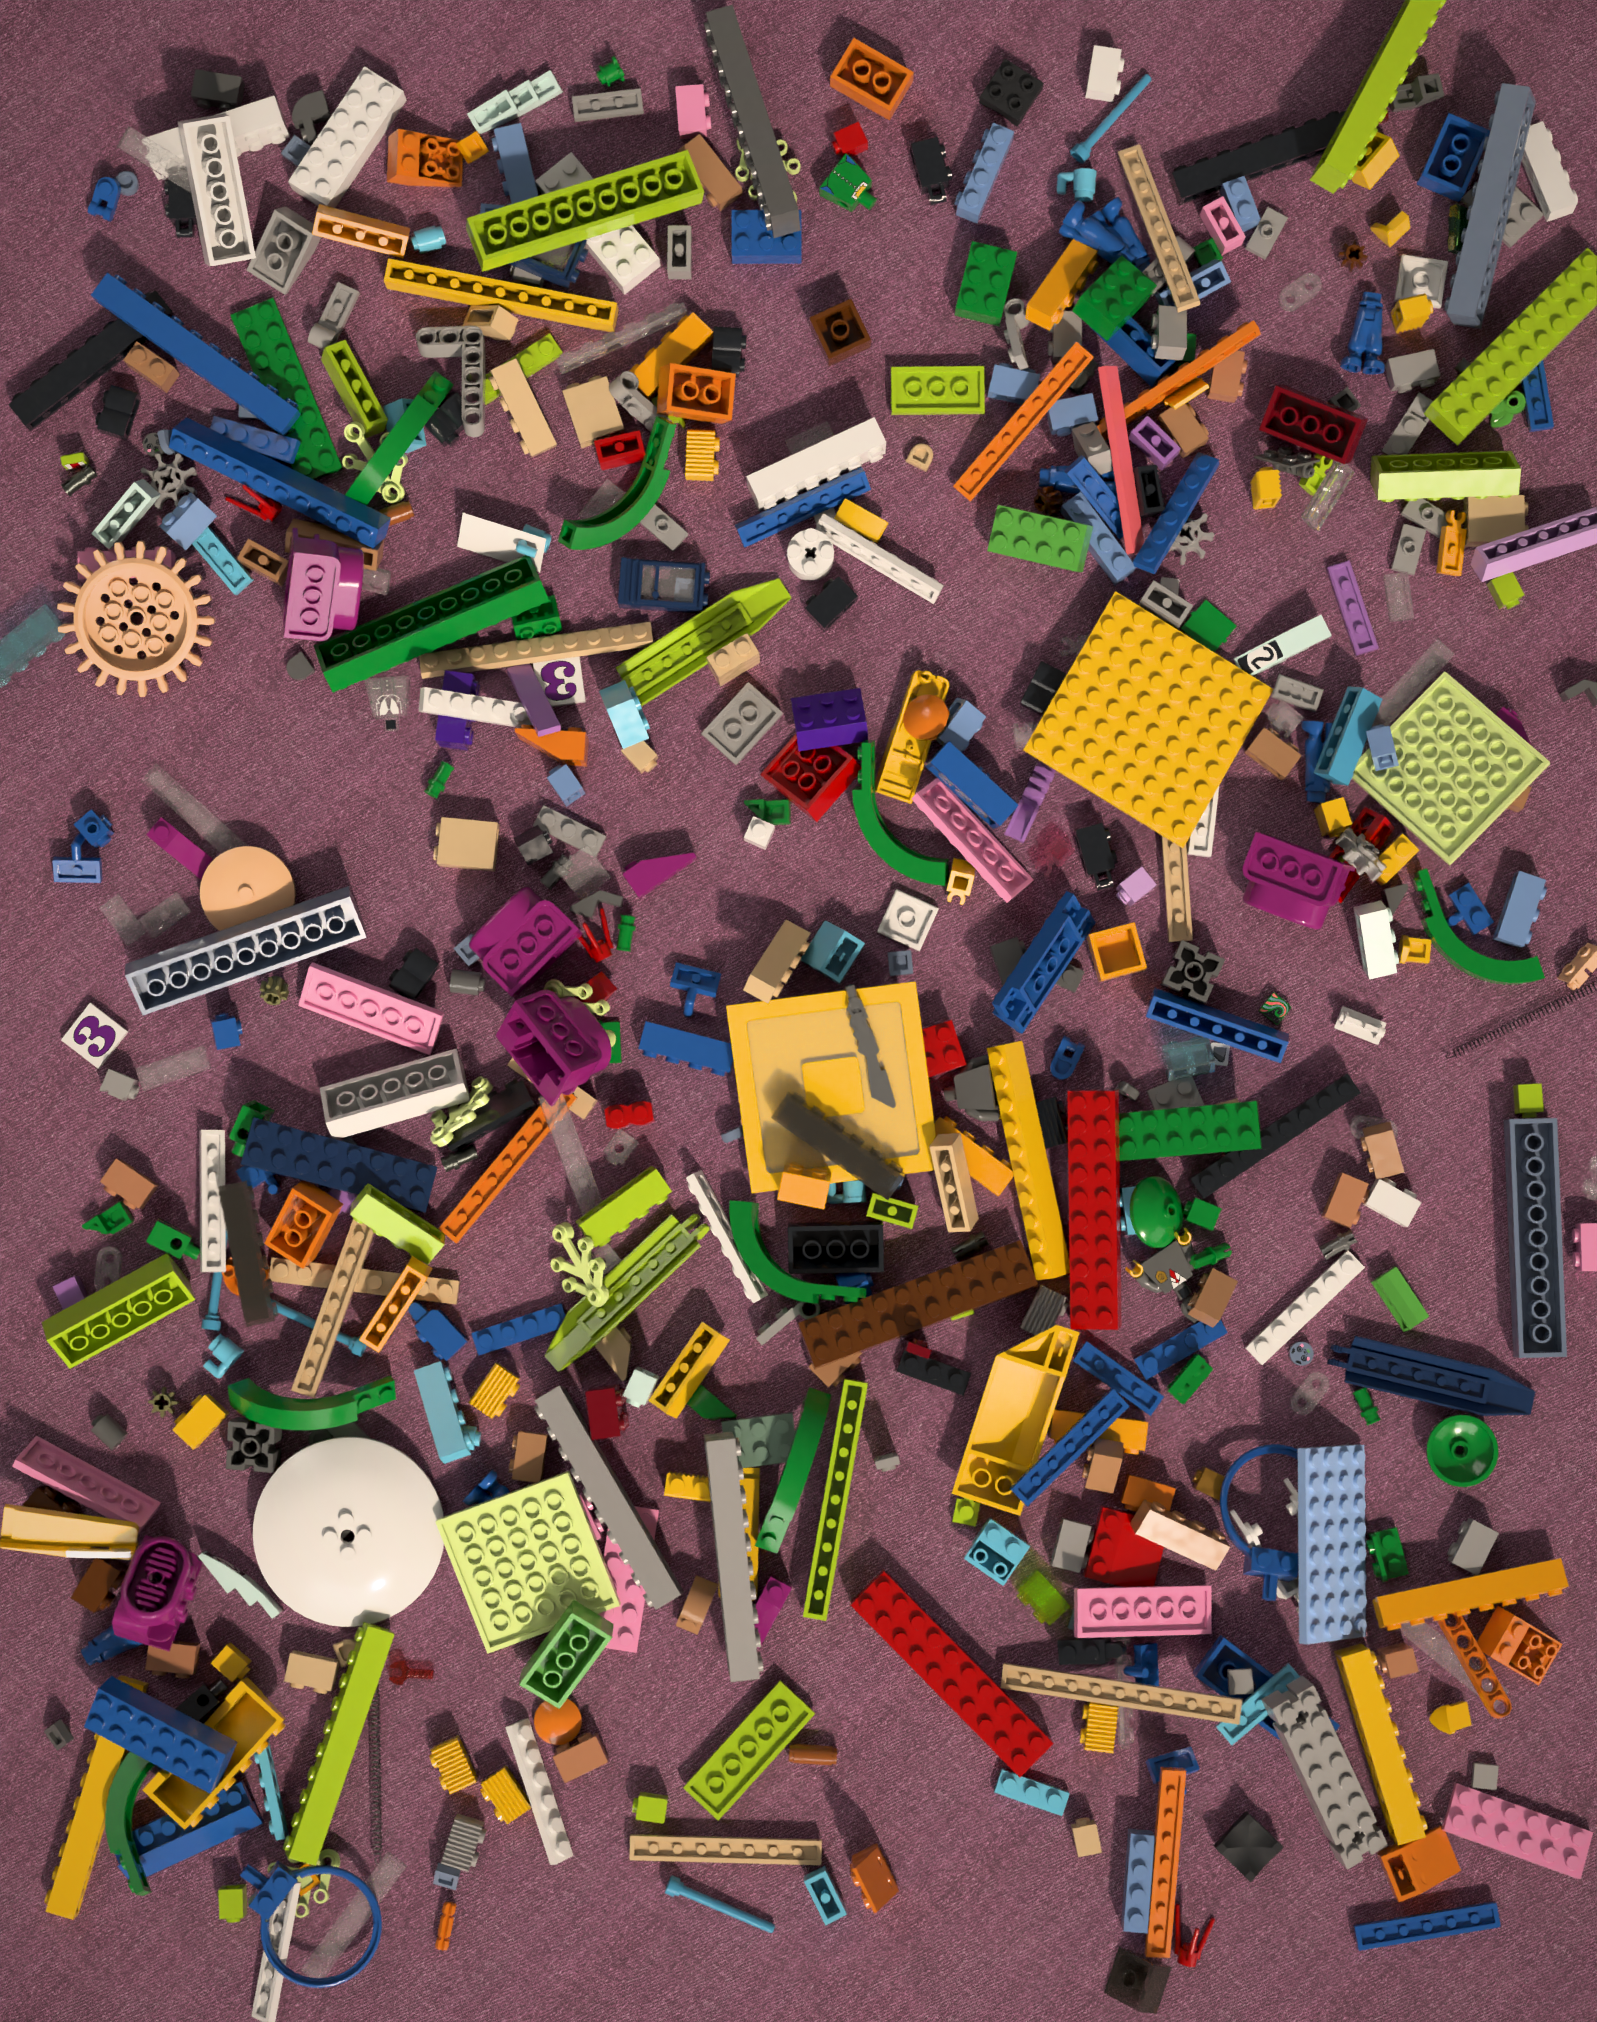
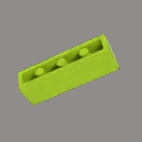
M346 340L325 347L321 361L353 421L363 425L365 438L383 432L388 419Z
M650 1166L575 1222L585 1237H590L593 1240L595 1248L597 1246L602 1247L611 1240L610 1237L616 1232L621 1233L629 1228L630 1222L635 1218L640 1219L647 1215L649 1208L654 1204L659 1205L666 1201L668 1194L672 1191L658 1170Z
M369 1183L351 1203L350 1215H352L356 1222L364 1223L376 1235L384 1236L396 1248L404 1249L411 1256L427 1265L445 1245V1234Z

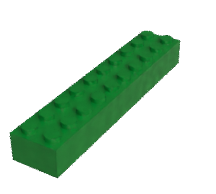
M524 555L313 646L322 672L334 693L378 673L387 671L399 664L409 662L425 653H430L439 647L453 643L465 636L474 634L479 630L496 625L512 616H517L524 611L538 607L548 602L549 599L531 557Z

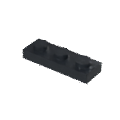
M905 1350L896 1371L963 1396L972 1374Z

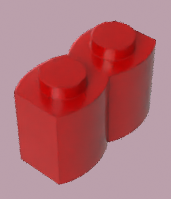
M646 1101L634 1102L629 1106L612 1105L604 1110L606 1126L612 1129H623L631 1124L644 1126L655 1121L653 1104Z

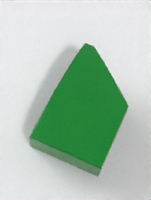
M744 800V804L761 820L772 825L791 824L790 800Z
M120 1201L102 1214L83 1224L82 1228L98 1231L102 1234H115L133 1223L135 1219L123 1201Z
M703 1385L699 1386L687 1403L701 1417L711 1421L723 1418L734 1419L737 1417L730 1408Z

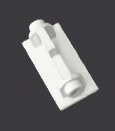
M1342 1006L1334 1028L1378 1045L1381 1037L1383 1038L1385 1034L1386 1023Z

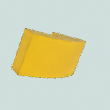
M846 498L834 517L838 522L878 543L889 523Z

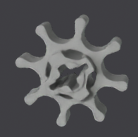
M157 453L155 458L158 460L159 465L156 470L148 471L145 468H141V473L144 476L151 477L150 485L161 494L155 503V507L158 510L162 509L163 503L167 499H173L177 507L179 497L184 492H191L197 495L195 488L186 485L187 479L190 476L197 475V471L194 467L187 471H181L179 466L183 457L179 453L175 455V460L171 464H164L163 457ZM166 480H173L172 483L165 484Z
M1203 514L1198 520H1192L1188 517L1169 551L1176 550L1180 553L1181 565L1185 564V554L1189 551L1196 552L1200 559L1204 558L1205 551L1200 548L1199 542L1202 540L1212 541L1214 538L1213 532L1204 533L1200 529V525L1207 521V514ZM1188 533L1189 535L1187 538V536L1180 537V534Z
M1348 827L1339 835L1340 837L1335 843L1344 849L1343 859L1349 865L1355 867L1359 875L1366 872L1371 881H1375L1383 874L1382 871L1387 866L1378 859L1377 854L1380 853L1379 850L1365 840L1364 834H1360L1357 837L1352 829Z

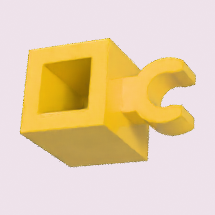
M953 858L947 885V891H949L948 902H951L954 895H958L961 898L960 905H963L966 895L970 896L976 869L966 860Z

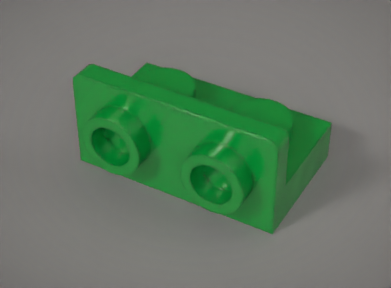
M555 595L548 596L549 601L538 607L531 608L517 616H512L517 640L530 639L562 631Z
M1195 1353L1165 1390L1181 1404H1185L1213 1371V1368L1205 1362V1359Z
M1397 1527L1368 1533L1369 1540H1366L1369 1554L1374 1556L1375 1563H1372V1569L1375 1577H1379L1382 1582H1386L1388 1579L1409 1574Z

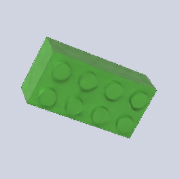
M998 505L987 551L1075 572H1083L1093 526Z
M573 1600L521 1670L519 1685L560 1709L612 1639L614 1624Z

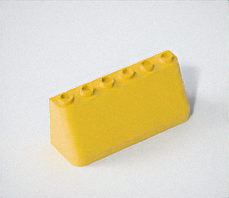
M248 1677L239 1682L225 1698L226 1700L204 1723V1725L237 1741L224 1777L211 1793H208L162 1769L143 1789L184 1830L190 1825L194 1828L204 1817L201 1815L202 1811L206 1807L211 1809L220 1798L217 1795L223 1788L227 1791L236 1782L234 1776L238 1771L244 1772L253 1763L250 1758L256 1752L260 1755L269 1745L266 1740L272 1734L277 1736L286 1726L283 1723L286 1718Z

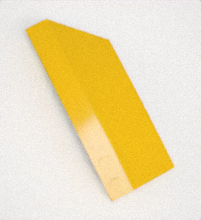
M1055 1325L996 1356L952 1494L1019 1516L1021 1515L1024 1504L1009 1488L1038 1461L1080 1332Z

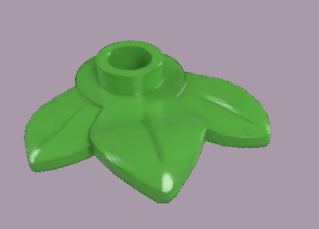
M1512 391L1491 412L1490 426L1499 428L1508 425L1515 414H1519L1524 410L1526 406L1524 395L1519 391ZM1511 399H1517L1518 404L1511 406L1509 404Z

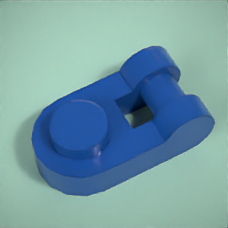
M103 177L97 182L92 201L88 207V214L93 216L100 215L109 222L113 220L121 193V186L117 179ZM102 200L108 201L106 208L100 206Z
M1063 1036L1050 1064L1052 1076L1060 1080L1070 1077L1085 1045L1081 1043L1076 1044L1070 1041L1069 1037ZM1065 1049L1073 1052L1071 1059L1063 1055Z

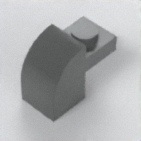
M323 90L300 98L292 112V120L296 130L300 129L304 142L308 141L310 146H312L318 137L315 124L328 121L331 117Z

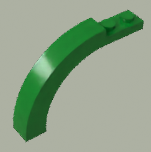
M437 371L432 374L345 494L346 496L367 506L452 389L453 383Z
M656 416L645 452L646 455L636 479L626 494L616 504L599 515L582 520L564 519L558 539L559 543L572 550L601 547L619 539L641 522L655 505L669 477L670 470L665 468L664 465L668 458L676 424L664 417Z
M865 740L862 742V746L858 747V760H862V769L858 771V783L862 784V786H856L852 789L855 814L864 837L878 856L898 872L920 882L945 886L949 880V859L926 856L908 848L891 833L884 823L875 796V740Z
M1427 868L1414 873L1413 884L1416 891L1421 893L1423 899L1421 900L1422 910L1425 914L1428 913L1429 916L1421 920V924L1433 946L1449 963L1469 976L1496 984L1517 985L1545 978L1538 956L1525 960L1503 961L1483 956L1466 946L1457 938L1446 922Z
M730 1200V1225L737 1249L749 1269L768 1287L788 1298L808 1303L819 1304V1297L820 1299L835 1300V1296H844L843 1301L858 1302V1298H866V1288L813 1284L800 1280L786 1272L773 1259L764 1244L759 1227V1203Z
M391 1376L338 1395L314 1399H297L275 1395L257 1386L250 1378L228 1385L230 1405L238 1413L259 1424L287 1430H317L345 1425L357 1421V1414L396 1400L395 1381Z
M811 1387L808 1388L781 1477L755 1542L756 1547L776 1554L779 1551L788 1525L797 1508L818 1447L831 1394Z
M129 1752L119 1766L109 1790L105 1812V1829L110 1853L122 1855L119 1859L123 1869L128 1872L129 1879L127 1882L130 1890L133 1893L135 1892L136 1895L145 1896L152 1891L134 1842L132 1812L138 1790L155 1764Z

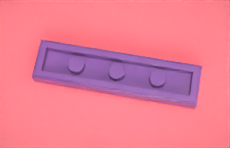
M1350 560L1327 567L1326 570L1355 656L1377 650L1379 647Z
M523 664L507 668V674L538 737L561 731V725L531 665Z

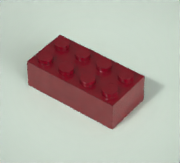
M1281 384L1276 385L1259 430L1342 464H1348L1352 461L1368 418Z
M620 1384L591 1387L585 1392L592 1440L619 1437L630 1426L628 1412L623 1411V1405L626 1402V1397L623 1396L625 1388L620 1389Z

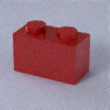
M640 430L594 441L601 470L643 461L646 455Z

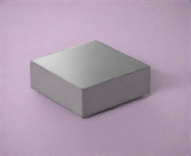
M1252 1668L1227 1669L1230 1695L1254 1693Z
M1473 1762L1471 1787L1496 1790L1499 1766Z

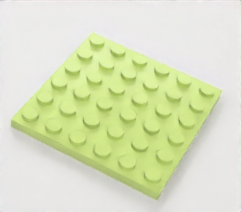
M1444 671L1390 726L1399 766L1376 771L1369 748L1359 758L1352 780L1450 866L1550 765V761Z
M569 1471L444 1516L435 1521L487 1654L551 1631L573 1600L597 1614L621 1605Z

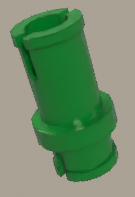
M441 761L432 779L429 778L427 781L428 787L424 792L437 799L439 793L445 790L446 787L444 785L454 767Z
M621 915L620 924L617 925L619 935L616 950L631 952L633 931H636V926H634L636 917Z
M1365 1387L1353 1392L1361 1410V1418L1364 1417L1367 1426L1380 1421L1381 1418L1377 1413L1379 1409L1377 1406H1374L1367 1388Z

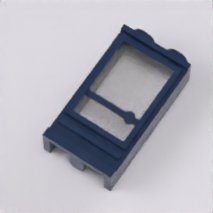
M587 240L509 264L568 289L571 282L576 283L580 270L577 269L579 262L584 263L589 252L586 249Z
M621 557L618 606L619 608L701 613L703 607H708V593H704L705 584L710 582V570H706L705 563Z

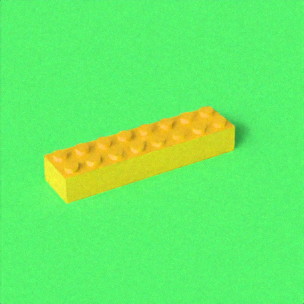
M1361 1643L1334 1651L1389 1835L1397 1845L1425 1838L1424 1830L1427 1829V1824L1424 1816L1420 1815L1417 1806H1420L1416 1791L1413 1792L1410 1783L1413 1782L1412 1774L1403 1762V1759H1406L1405 1751L1402 1744L1399 1745L1396 1739L1399 1732L1395 1721H1392L1389 1716V1712H1392L1388 1698L1384 1697L1381 1690L1385 1688L1383 1679L1380 1674H1377L1374 1667L1378 1665L1375 1653Z

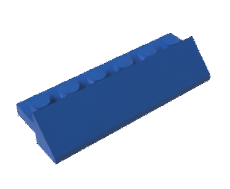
M1066 891L1057 902L1055 909L1045 920L1043 927L1037 936L1033 938L1031 945L1025 954L1021 956L1019 963L1013 972L1009 974L1005 984L995 995L992 1002L995 1008L992 1013L1018 1033L1023 1034L1096 923L1090 911L1080 906L1073 893Z
M243 1780L233 1784L227 1791L222 1789L217 1795L220 1798L211 1809L206 1807L202 1811L201 1815L204 1817L194 1828L190 1825L184 1830L173 1818L166 1814L132 1831L133 1838L146 1877L263 1824L264 1822L255 1801L251 1800ZM115 1854L119 1863L118 1868L129 1879L127 1870H124L120 1863L119 1857L122 1855Z

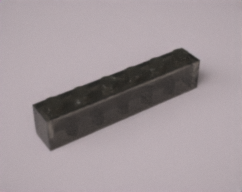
M788 1091L772 1113L771 1118L886 1200H889L905 1178V1173L902 1172L903 1168L894 1161L889 1163L883 1159L884 1154L878 1149L866 1147L863 1144L865 1141L855 1133L849 1135L844 1131L845 1127L837 1120L833 1119L831 1122L825 1118L824 1115L826 1113L814 1105L813 1108L804 1103L806 1099L797 1092L791 1094Z
M247 1181L218 1186L217 1189L245 1327L274 1322V1316H278L276 1302L271 1303L269 1293H273L271 1278L266 1279L265 1270L269 1269L266 1255L262 1256L260 1247L264 1246L262 1232L257 1233L255 1223H259L257 1209H252L251 1200L255 1199L252 1185L248 1186Z

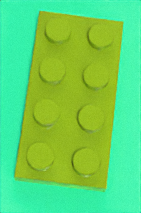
M984 366L891 367V415L985 413Z

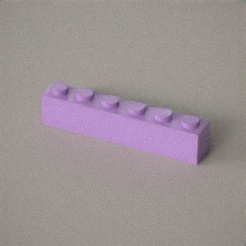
M1597 507L1475 548L1471 566L1481 582L1597 544Z

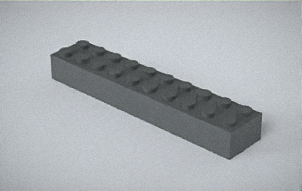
M733 5L706 12L707 22L703 23L708 48H711L712 51L711 56L714 67L717 68L719 73L720 86L724 88L725 101L728 109L730 108L732 123L734 129H737L738 132L737 138L740 148L743 149L745 154L746 167L750 169L752 186L758 195L759 208L763 210L767 231H772L774 238L800 231L798 206Z

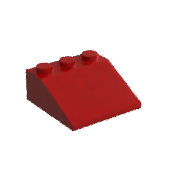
M795 734L760 775L801 811L818 822L858 776L859 769L862 768L854 757L839 746L799 751Z
M1101 1505L1083 1575L1090 1579L1122 1587L1154 1586L1164 1547L1135 1534L1130 1525L1135 1514Z

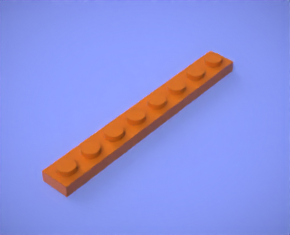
M1253 320L1250 323L1245 322L1241 324L1231 336L1226 335L1218 340L1216 346L1210 350L1205 349L1197 355V359L1191 363L1186 362L1182 364L1172 376L1163 377L1158 381L1157 386L1151 390L1146 389L1138 395V399L1132 403L1127 402L1123 404L1126 425L1261 335L1256 322ZM1104 417L1096 427L1103 439L1106 440L1108 432Z
M1076 342L953 487L971 502L1094 356Z
M561 1093L553 1106H550L544 1100L438 1229L457 1244L578 1097L573 1093L570 1095Z
M1160 1768L1148 1933H1146L1144 1952L1146 1957L1170 1958L1186 1780L1185 1768Z

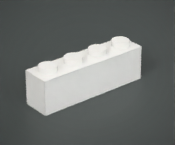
M1542 121L1530 125L1522 164L1546 222L1573 213L1578 203V197L1575 190H1571L1567 170H1563L1561 166L1560 153L1558 149H1554L1551 131L1549 128L1546 129Z

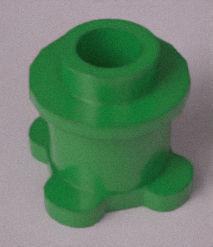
M615 56L611 57V62L603 66L598 65L599 71L596 72V75L601 85L606 84L609 87L610 83L618 79L621 82L625 81L623 70Z

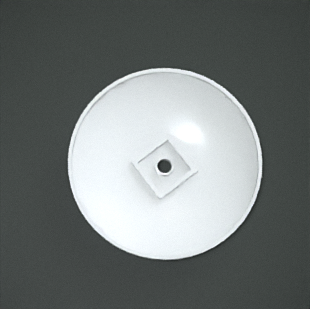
M330 1438L311 1444L296 1452L271 1476L262 1491L254 1515V1551L260 1570L268 1585L294 1611L316 1622L341 1627L362 1626L363 1622L372 1624L399 1613L418 1598L428 1586L437 1570L443 1552L444 1543L435 1521L444 1517L437 1491L429 1477L414 1460L402 1451L384 1442L370 1438ZM344 1530H351L355 1538L350 1542H346L341 1538V1533Z

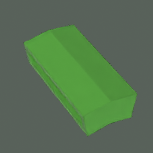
M1392 1267L1371 1282L1403 1332L1411 1330L1429 1317L1397 1267Z

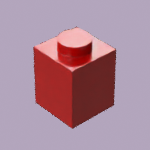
M859 121L833 133L831 145L836 155L840 154L841 158L845 154L853 157L868 150V140Z

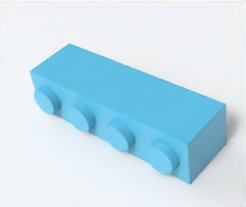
M439 1361L414 1370L441 1461L446 1464L471 1455L469 1447L473 1446L470 1434L468 1432L465 1433L463 1428L466 1420L462 1410L458 1411L456 1403L460 1402L456 1389H452L450 1381L453 1380L450 1368L445 1367Z

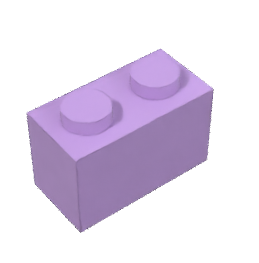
M1140 867L1117 886L1116 890L1118 893L1116 896L1123 905L1128 904L1131 907L1157 884L1145 869Z

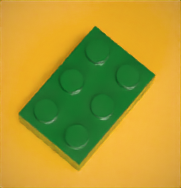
M972 241L954 316L1000 326L1017 257L1016 251Z
M1121 255L1080 296L1072 311L1108 341L1149 300L1157 285Z

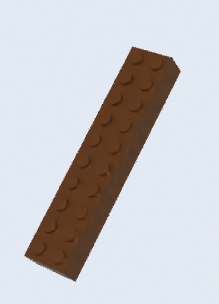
M1021 1240L863 1298L858 1300V1302L847 1304L799 1322L797 1326L815 1370L1034 1288L1038 1283Z

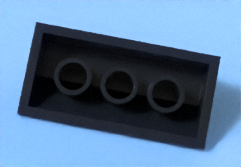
M514 1079L504 1085L506 1089L502 1092L497 1093L495 1090L487 1094L490 1100L484 1106L474 1110L476 1118L452 1132L454 1135L453 1139L447 1144L449 1149L457 1152L538 1106L523 1080L518 1082L517 1079ZM447 1117L444 1121L445 1124L450 1119L449 1117Z
M883 1222L788 1223L789 1274L884 1272Z

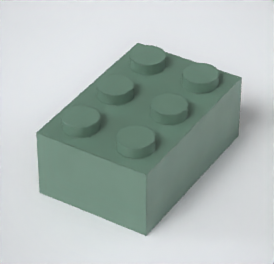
M793 1412L721 1422L723 1433L733 1432L734 1437H738L740 1441L741 1456H737V1462L741 1461L743 1468L786 1462L795 1434Z

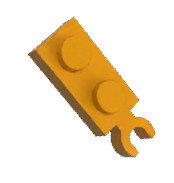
M1449 510L1445 516L1448 526H1442L1436 573L1461 576L1467 529L1461 528V524L1464 523L1466 514L1465 512L1458 513L1456 520L1454 518L1455 510Z

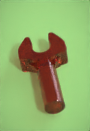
M398 1660L390 1665V1668H399L402 1671L401 1676L389 1677V1680L396 1685H403L404 1681L408 1678H434V1670L409 1668L405 1660Z

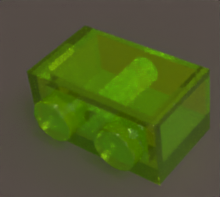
M1038 1569L1034 1570L1016 1587L1019 1591L1016 1596L1025 1606L1030 1604L1035 1609L1032 1614L1041 1624L1046 1621L1050 1626L1071 1607Z

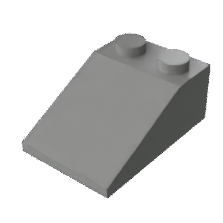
M286 206L275 209L255 251L256 258L251 259L247 271L286 295L315 252L321 239L320 236L312 235L314 224Z

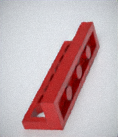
M1364 807L1350 827L1356 836L1364 834L1365 840L1373 844L1378 850H1380L1395 829L1385 816L1367 807ZM1368 816L1375 818L1371 825L1363 827V822ZM1337 845L1329 857L1337 860L1339 856L1345 854L1344 849ZM1356 868L1355 871H1349L1344 884L1346 888L1341 892L1337 902L1342 903L1361 875L1357 873Z

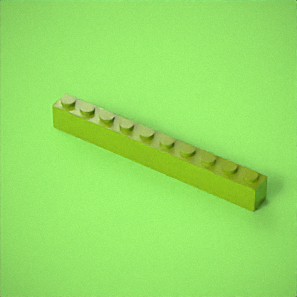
M844 1378L803 1617L827 1620L868 1382Z
M363 1622L362 1627H359L356 1631L355 1641L357 1642L354 1651L351 1650L347 1658L349 1666L346 1674L343 1673L340 1678L339 1687L341 1689L338 1697L335 1696L332 1701L331 1710L333 1712L330 1720L327 1719L325 1722L323 1742L319 1743L316 1748L315 1757L317 1759L315 1765L310 1767L307 1775L309 1783L307 1788L301 1792L299 1812H295L291 1822L293 1827L291 1835L287 1836L284 1842L283 1849L289 1859L314 1866L317 1864L395 1635L390 1629Z

